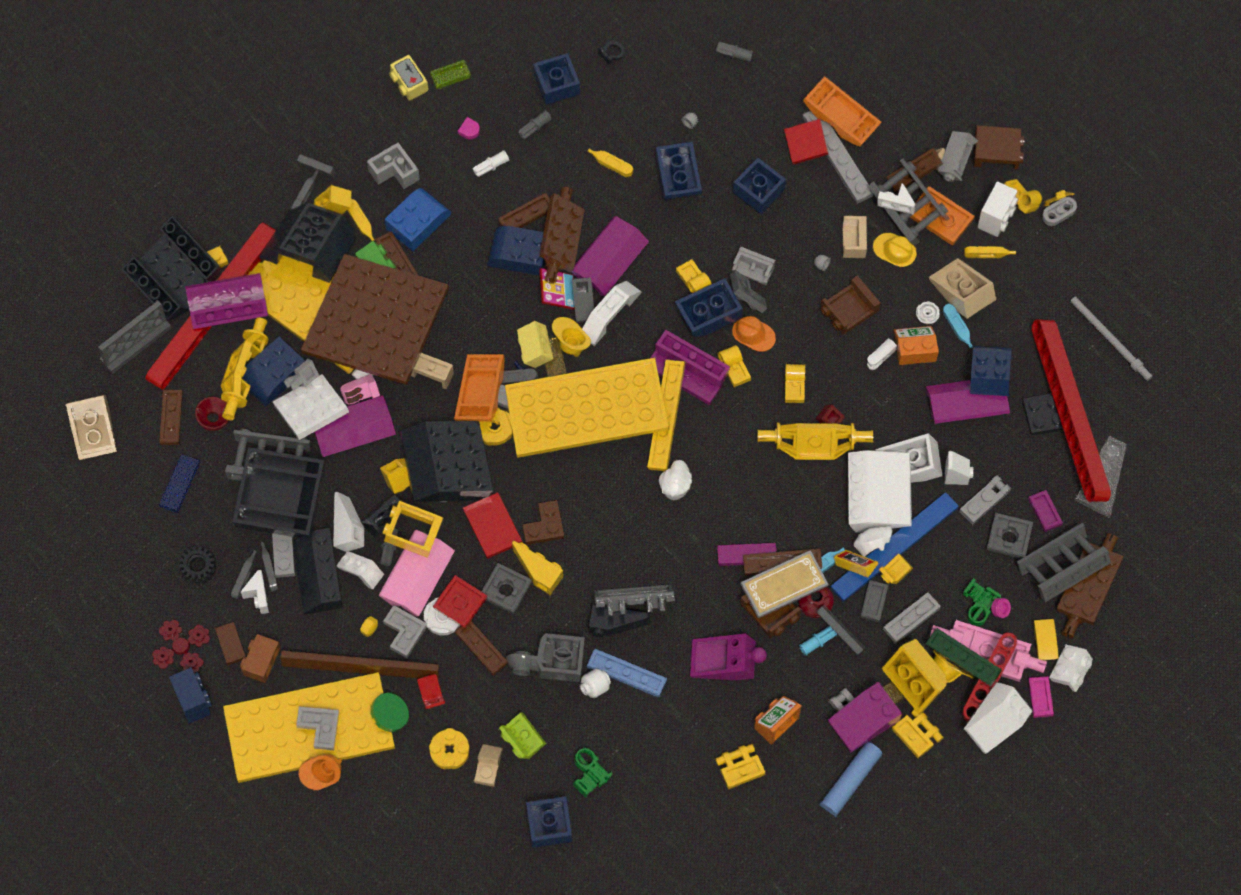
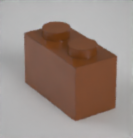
M257 634L255 640L252 639L250 641L247 657H244L241 662L240 668H242L243 675L266 683L281 649L279 642Z

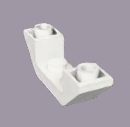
M625 281L614 286L588 317L582 330L590 337L593 346L605 335L606 326L624 305L630 306L641 294V291L629 282Z

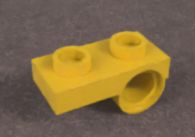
M1017 179L1006 181L1004 184L1017 190V205L1025 214L1036 211L1041 204L1042 196L1037 190L1026 191Z
M692 259L676 268L677 274L691 293L711 285L709 277L699 270Z
M737 345L718 352L719 360L730 366L727 376L733 387L751 381V376L743 363V358Z
M786 364L785 403H804L805 365Z

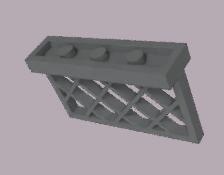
M156 301L98 346L102 356L100 361L112 374L171 329V325L166 321L162 304Z

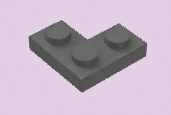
M734 270L730 277L736 298L747 302L753 310L757 309L763 313L767 309L765 298L751 289L748 278Z

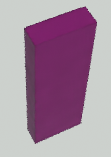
M776 543L717 545L718 566L743 565V555L776 552Z

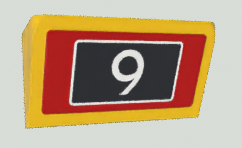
M844 550L834 556L836 566L865 577H869L879 564L877 561L848 550Z

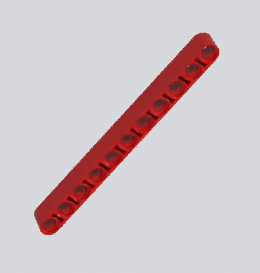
M261 223L218 280L249 274L262 261L260 255L276 230L265 223ZM190 315L149 369L146 381L161 390L165 389L212 326L193 329Z
M1036 319L1032 324V333L1085 498L1088 502H1107L1111 497L1110 486L1057 324L1054 320Z

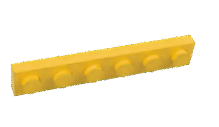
M665 361L661 392L668 430L653 433L647 466L649 470L666 471L668 469L685 370L684 361Z

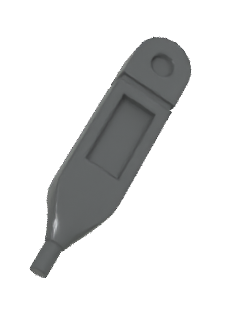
M317 170L312 177L306 180L291 209L306 203L314 188L318 174Z
M534 369L504 371L502 384L538 379V373Z
M261 542L262 558L271 592L277 591L278 586L270 555L264 542Z
M256 550L245 561L233 587L231 597L240 598L241 591L252 572Z

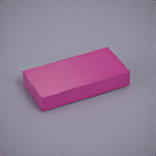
M1049 677L1029 678L1033 718L1053 716Z

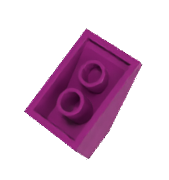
M878 682L862 692L832 716L828 722L849 751L853 752L898 723L902 713Z

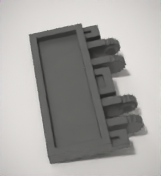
M671 584L594 590L596 607H605V604H607L608 615H613L614 611H620L621 614H625V603L627 605L644 604V601H646L647 611L652 612L653 608L665 611L664 600L667 602L675 601L674 590Z

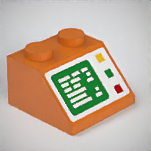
M932 326L894 329L899 365L937 361L938 346L936 334Z
M784 696L779 700L775 699L769 705L770 709L766 713L761 712L755 718L754 729L771 745L800 716L801 705Z

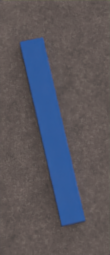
M945 492L912 519V526L902 527L891 536L890 542L884 545L883 551L877 548L866 557L879 563L869 577L848 571L831 585V589L843 602L868 583L869 580L879 574L881 567H885L898 554L902 555L956 511L959 506Z

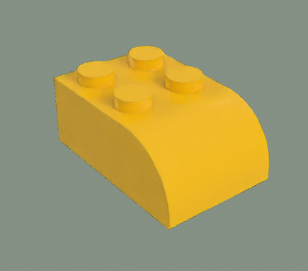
M917 639L902 645L882 668L918 714L922 713L946 686L944 672Z

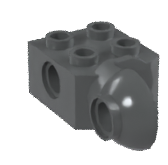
M545 633L540 641L538 656H533L525 651H517L506 657L507 662L513 669L512 673L515 675L528 676L530 671H536L540 678L580 682L585 637Z

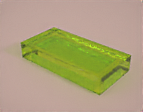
M464 60L430 71L436 89L471 78Z

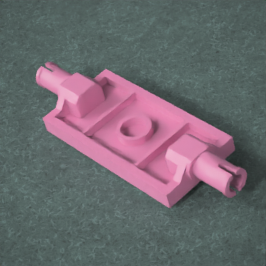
M958 620L955 621L954 627L951 630L933 625L930 634L931 636L935 629L938 628L986 660L990 659L1002 634ZM1006 638L1002 641L1003 645L1007 648L1013 646L1011 639ZM1017 640L1016 648L1001 676L1020 682L1023 670L1026 667L1044 673L1047 661L1031 657L1029 654L1031 644ZM1001 656L993 658L994 663L997 665L1004 663V659Z

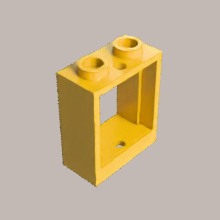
M399 501L397 507L393 506L389 516L392 517L391 523H386L382 533L386 535L384 542L428 558L443 517ZM400 513L432 525L424 546L392 535Z

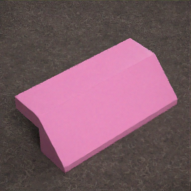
M414 530L409 541L424 546L428 535ZM437 538L434 540L428 558L404 549L378 596L392 606H401L412 615L419 616L450 561L454 550Z

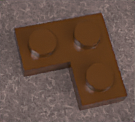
M557 500L538 503L541 521L522 524L526 545L563 539L564 533Z

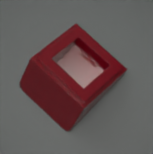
M830 404L821 410L816 420L821 424H840L845 416Z

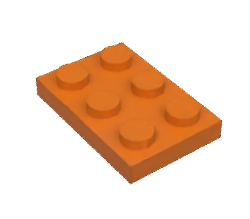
M929 186L927 189L938 204L943 203L949 211L946 214L950 219L945 220L940 215L925 228L953 246L974 220L975 216ZM923 193L916 202L922 199L926 194ZM930 201L910 218L919 223L935 211L936 207Z

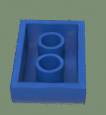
M419 188L412 192L385 218L386 230L392 231L398 240L414 251L451 215V211L423 188Z

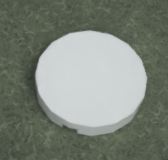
M435 598L426 605L424 610V622L427 623V628L437 635L454 633L460 625L433 608V605L438 600V598Z

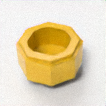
M371 616L368 617L361 626V633L367 637L371 636L377 629L378 621Z

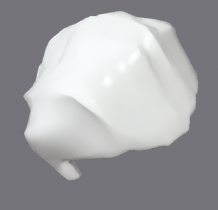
M674 461L671 468L664 471L659 477L662 493L670 500H678L690 490L692 475L684 461Z
M890 526L869 528L858 535L854 542V547L864 557L876 548L883 551L884 545L890 542L892 528Z

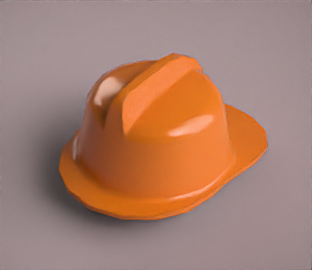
M746 316L737 320L733 325L732 333L735 340L747 347L764 352L774 346L776 337L773 329L756 317Z
M323 754L312 758L301 765L299 769L300 781L304 786L313 790L323 789L335 784L341 776L342 760L337 759L331 754Z

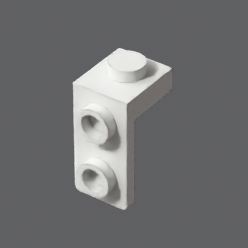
M349 551L346 552L337 564L339 569L358 576L370 589H374L384 575L372 560Z

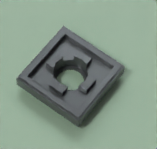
M995 513L987 550L1022 559L1026 556L1033 522ZM1006 532L1013 533L1016 536V542H1004L1002 539L1003 534Z
M497 563L481 592L488 597L485 601L515 614L532 584V579ZM508 584L512 586L513 592L510 596L499 593L502 585Z

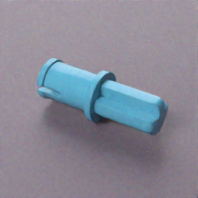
M829 626L818 634L814 633L812 638L800 644L799 647L804 655L807 656L819 646L823 647V644L835 637L837 633Z

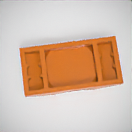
M825 76L803 100L816 118L829 123L841 138L860 147L881 124L880 120Z
M467 354L454 417L455 421L492 422L498 408L499 388L503 382L505 358L503 354Z

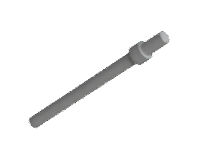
M1077 297L1070 301L1131 364L1130 367L1135 372L1138 371L1147 381L1153 377L1143 366L1142 361L1139 358L1136 359Z

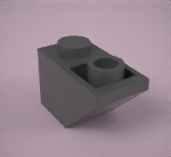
M591 278L572 279L576 323L586 322L594 310Z

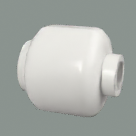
M594 669L582 676L580 688L584 695L596 698L609 690L611 681L605 671Z

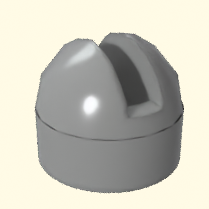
M692 112L687 113L682 118L683 124L692 129L698 122L697 115Z
M819 255L815 258L814 264L818 269L825 271L830 264V258L825 255Z

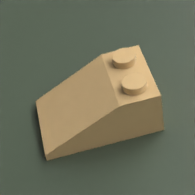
M958 258L929 277V280L944 298L965 318H969L996 300L993 283Z
M106 394L66 404L79 460L117 452Z

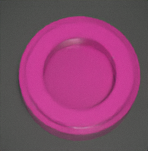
M997 598L993 601L991 610L995 617L1005 618L1010 613L1011 605L1007 599Z

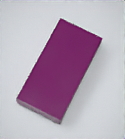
M1047 490L1029 496L1028 500L1044 532L1062 526L1063 522Z

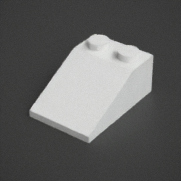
M929 433L876 449V451L910 453L911 482H922L942 476L938 444Z
M996 683L964 729L982 752L988 753L1021 728L1032 713V710L1014 687Z

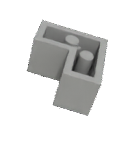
M399 143L367 160L368 171L378 185L392 176H395L404 189L419 180L418 168Z

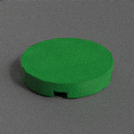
M392 693L379 695L370 707V714L372 719L374 718L376 721L375 724L387 732L400 730L406 725L409 718V710L402 698Z

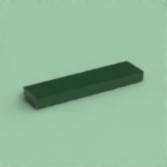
M938 628L935 629L926 642L928 647L990 687L1002 672L999 667Z

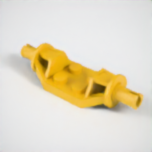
M256 318L253 330L248 329L244 331L242 336L245 341L231 354L221 383L223 391L221 399L227 403L222 417L227 420H233L237 408H243L247 404L246 397L250 385L241 378L247 369L245 367L246 361L260 354L269 341L268 337L263 333L267 324V320L264 318Z
M777 423L775 430H758L757 440L758 442H775L777 449H781L796 460H835L845 452L854 450L856 442L873 443V431H856L854 423H851L850 426L804 423L780 425V423ZM782 438L793 439V445L782 442ZM849 438V442L838 445V439Z

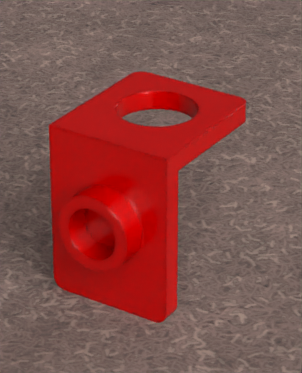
M436 674L417 679L426 709L445 704Z

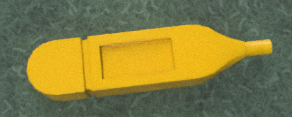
M588 150V152L594 155L598 163L625 177H630L633 174V167L629 163L605 151Z
M352 199V206L347 210L359 231L363 235L368 236L371 241H375L372 236L371 224L358 203Z
M970 246L964 249L965 257L1002 258L1006 255L1016 254V251H1009L1003 247Z

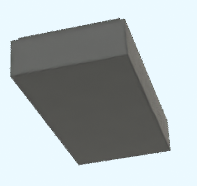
M299 155L297 161L300 165L314 171L317 170L332 178L335 177L336 171L333 167Z
M869 580L860 618L880 622L888 584Z

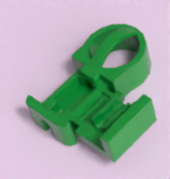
M973 578L964 590L963 595L971 597L975 603L968 612V621L974 626H981L986 622L991 613L990 609L993 601L1001 598V595L990 587H987L985 590ZM974 610H978L972 618L971 612H973ZM981 612H983L984 619L982 621H976Z
M583 748L576 753L574 762L584 772V777L581 780L577 779L573 786L586 798L597 787L598 782V787H602L611 778L612 772L608 774L597 763L598 758L590 749ZM580 754H588L592 759V763L586 762Z

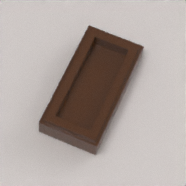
M234 622L215 628L227 666L242 661L245 654Z

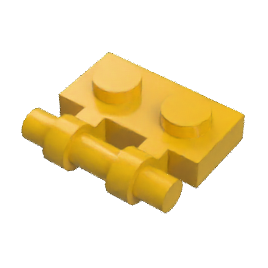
M914 709L911 712L915 717L913 721L906 715L892 727V730L913 754L920 758L933 747L934 744L930 741V738L933 737L937 742H940L944 737L939 733L940 730L937 726H933L927 720L928 717L924 712L918 714ZM921 724L927 732L924 734L918 725Z
M752 744L746 747L744 745L740 746L738 750L722 753V756L715 758L718 766L724 763L727 766L721 769V774L728 789L765 775V770L758 755L751 758L749 756L750 753L755 752ZM739 757L743 758V761L733 764L732 760Z

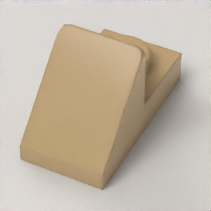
M482 745L478 755V766L474 783L494 787L502 748Z

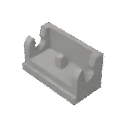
M740 247L733 263L732 272L736 270L749 279L767 285L774 270L775 260Z

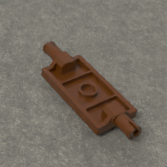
M562 187L560 196L555 193L552 194L548 205L539 256L546 260L547 272L545 281L550 284L557 282L559 269H564L568 272L574 270L584 209L570 202L573 190H569V187Z
M1107 533L1101 546L1108 550L1111 563L1064 591L1057 607V611L1064 613L1068 619L1062 631L1063 636L1067 637L1069 633L1068 638L1073 639L1078 625L1085 622L1094 625L1123 561L1122 555L1112 552L1118 541L1117 536L1113 535L1111 539L1112 534ZM1091 544L1095 550L1101 548L1099 546ZM1085 549L1079 560L1089 555Z

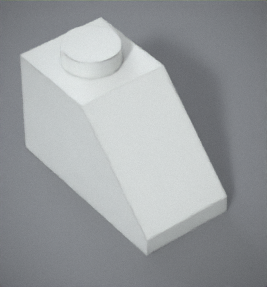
M949 451L945 464V484L968 485L969 479L973 478V467H970V460L953 451Z

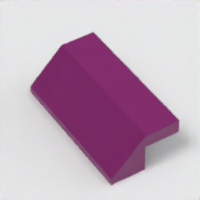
M614 216L577 261L574 270L571 272L578 279L591 278L592 286L601 296H605L649 241L636 227Z
M260 273L185 286L193 329L268 316Z
M667 330L664 331L657 341L655 352L651 356V358H655L658 376L663 378L666 360L684 361L685 370L681 389L708 405L712 403L720 391L730 370V366Z
M971 380L926 386V393L930 400L931 416L935 424L1009 414L1007 396L970 394Z
M383 395L347 406L349 413L314 432L322 457L396 435Z

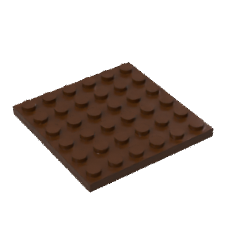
M344 254L304 341L301 352L407 385L449 290V285Z

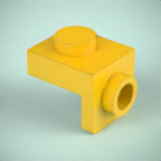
M898 554L885 567H881L879 570L882 572L881 577L888 584L890 582L897 584L913 567L901 554Z

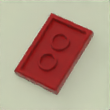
M498 493L463 507V511L487 559L513 548V541L522 543Z

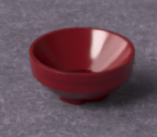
M208 397L200 401L195 411L198 424L209 431H217L225 427L229 420L223 418L222 414L227 403L218 397ZM210 414H216L219 419L216 422H210L207 417Z
M828 587L816 591L822 595V600L819 602L813 601L811 594L798 600V605L805 615L811 618H821L817 611L823 605L830 611L832 610L834 598Z

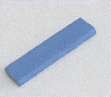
M594 649L587 664L588 669L603 670L610 678L658 698L667 681V678L597 649Z

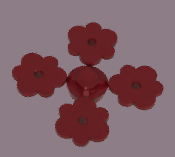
M177 620L165 621L163 626L160 627L159 633L163 636L164 640L168 641L171 639L174 642L172 649L161 647L160 650L153 651L154 665H159L161 669L167 668L168 664L174 662L173 656L175 652L178 655L184 654V660L180 662L183 671L192 668L193 672L197 673L199 668L203 666V660L199 658L197 653L191 654L187 652L189 651L190 644H196L197 647L207 644L210 641L208 636L209 630L204 629L202 625H196L194 629L189 631L190 636L187 641L185 638H179L182 628L179 627Z

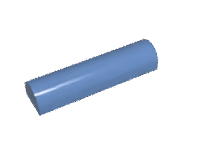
M870 742L865 743L820 803V806L836 817L880 759L882 751Z

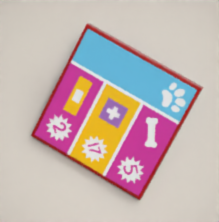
M541 268L542 303L575 310L572 291L573 275L558 272L557 282L550 284L545 281L547 269Z

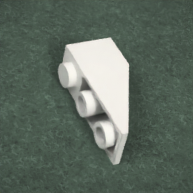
M335 492L333 546L348 552L364 547V527L350 498Z

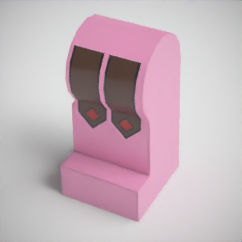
M372 374L346 383L340 388L346 404H353L371 396L372 398L380 396Z

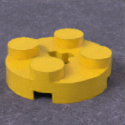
M497 408L492 422H479L485 445H500L512 438V424L510 414L507 411L505 412ZM492 423L500 425L497 430L490 429Z
M448 728L437 733L431 740L429 746L431 759L438 767L442 769H457L467 761L469 744L467 738L461 732ZM446 746H454V753H445Z

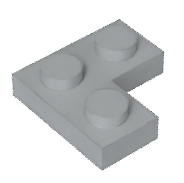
M394 605L383 621L385 625L399 632L390 645V649L408 658L427 628V623Z
M299 707L296 726L297 728L316 730L314 749H335L339 710Z

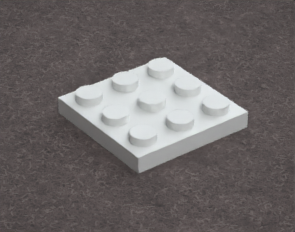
M322 374L306 387L300 386L273 401L274 407L299 440L349 413L347 406Z

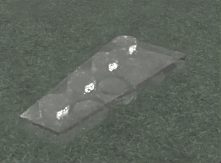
M1109 436L1099 454L1111 490L1109 501L1088 502L1083 488H1081L1075 499L1076 502L1110 518L1127 444Z

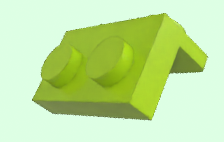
M519 713L506 726L501 725L499 727L502 732V738L506 742H510L513 746L514 754L519 758L530 759L546 744L523 713Z

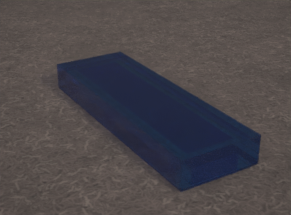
M181 454L159 504L161 508L176 513L179 512L200 464L199 460Z

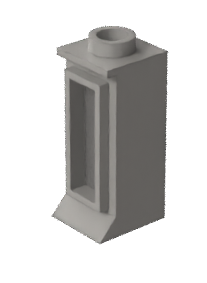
M952 131L942 158L943 165L938 169V172L943 175L945 180L950 182L954 180L962 181L961 176L972 147L978 142L970 133Z

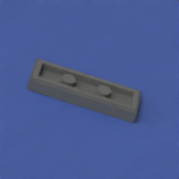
M825 605L817 611L856 654H859L865 648Z

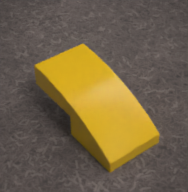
M1054 619L1034 620L1037 658L1041 660L1058 659Z

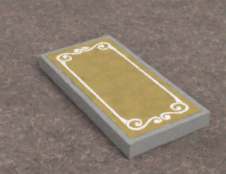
M810 550L741 582V586L757 617L760 618L827 587L828 583Z

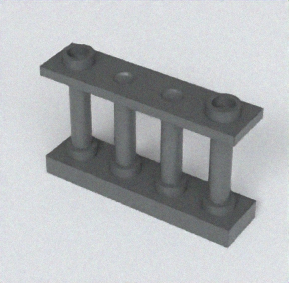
M902 158L900 161L904 168L883 185L880 184L878 186L873 181L868 187L878 199L880 192H887L888 189L907 174H911L915 182L906 188L908 193L912 194L920 187L926 194L915 203L914 214L930 201L936 207V210L914 227H909L906 223L913 214L898 213V211L885 208V210L909 242L915 246L920 242L917 238L919 232L940 215L945 220H949L950 218L946 214L949 211L943 203L938 204L914 172L917 169L912 162L909 161L907 163Z
M247 429L234 430L235 441H239L235 464L227 465L225 473L227 479L241 481L244 469L242 463L247 442L258 444L257 449L265 450L266 445L277 446L276 452L284 453V448L296 449L295 455L302 456L303 450L311 451L310 440L255 433Z
M1083 523L1071 528L1068 532L1017 561L1022 576L1030 572L1040 583L1038 585L1040 595L1045 602L1111 563L1108 550L1104 546L1095 550L1085 539L1087 534ZM1077 543L1089 554L1081 560L1069 549ZM1060 553H1063L1073 564L1065 570L1053 559V557ZM1045 562L1056 573L1055 576L1048 580L1037 569L1038 566Z

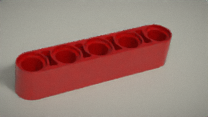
M1005 633L1000 637L988 660L1002 670L993 685L990 687L981 680H978L962 713L964 720L967 722L971 720V717L966 714L967 709L974 708L977 711L984 701L978 700L975 693L981 690L986 693L987 697L994 685L998 683L1017 645V638L1012 633ZM1006 638L1011 639L1013 646L1007 648L1003 645L1002 641ZM1001 656L1004 659V663L997 665L994 663L993 658Z

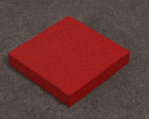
M820 119L784 129L793 164L829 154Z
M454 575L433 605V608L466 629L488 597Z

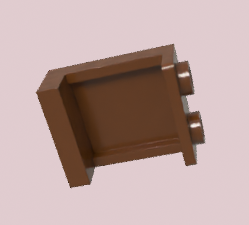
M977 126L975 139L978 142L974 146V167H981L982 162L1014 164V169H1018L1019 163H1023L1024 153L1020 152V147L1024 145V136H1021V129Z
M857 275L851 280L849 286L828 300L826 298L822 299L820 309L825 317L831 319L834 328L837 331L840 330L844 335L877 313L880 309V302Z
M746 594L741 597V606L770 639L775 635L776 637L781 635L785 631L786 626L789 624L793 625L800 619L801 609L800 607L796 608L792 603L758 618Z

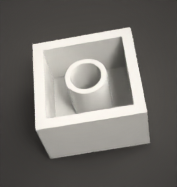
M997 181L981 211L978 228L996 237L999 236L1001 231L1004 232L1008 225L1009 217H1012L1016 210L1015 206L1018 202V198H1016L1017 190Z

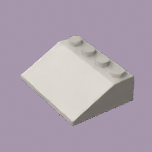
M867 450L848 453L849 525L857 533L881 526H890L891 528L912 526L910 453Z

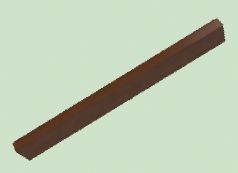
M281 651V663L284 667L363 674L379 672V675L421 678L436 674L439 680L438 664Z

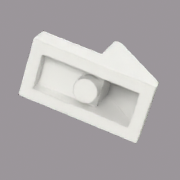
M901 184L898 196L892 192L879 193L878 206L914 215L915 203L903 184Z
M258 570L243 588L241 594L243 599L254 597L255 607L260 608L261 614L269 613L263 574L261 570Z

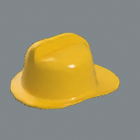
M883 233L874 240L873 250L875 254L896 266L906 267L912 264L916 258V248L906 237L892 233Z
M559 317L553 321L552 330L559 339L562 351L578 357L584 349L590 346V337L574 320L567 317Z
M933 650L936 654L933 660L944 672L946 683L954 681L962 674L973 678L972 675L948 662L938 652Z

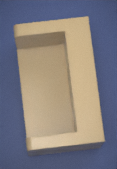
M844 216L843 258H866V216Z
M421 353L411 376L416 377L417 373L442 382V387L447 389L454 374L453 365Z

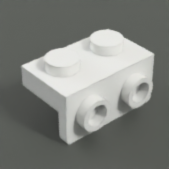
M1065 645L1049 678L1053 682L1068 685L1072 691L1077 692L1079 686L1083 683L1087 670L1092 665V657L1086 649Z

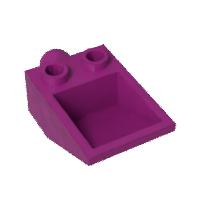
M747 634L692 639L690 677L721 680L754 679L755 662H764L767 658V653L761 647L755 648L756 641Z

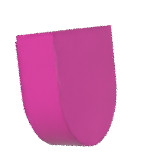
M468 117L458 130V134L466 139H474L480 133L478 123Z

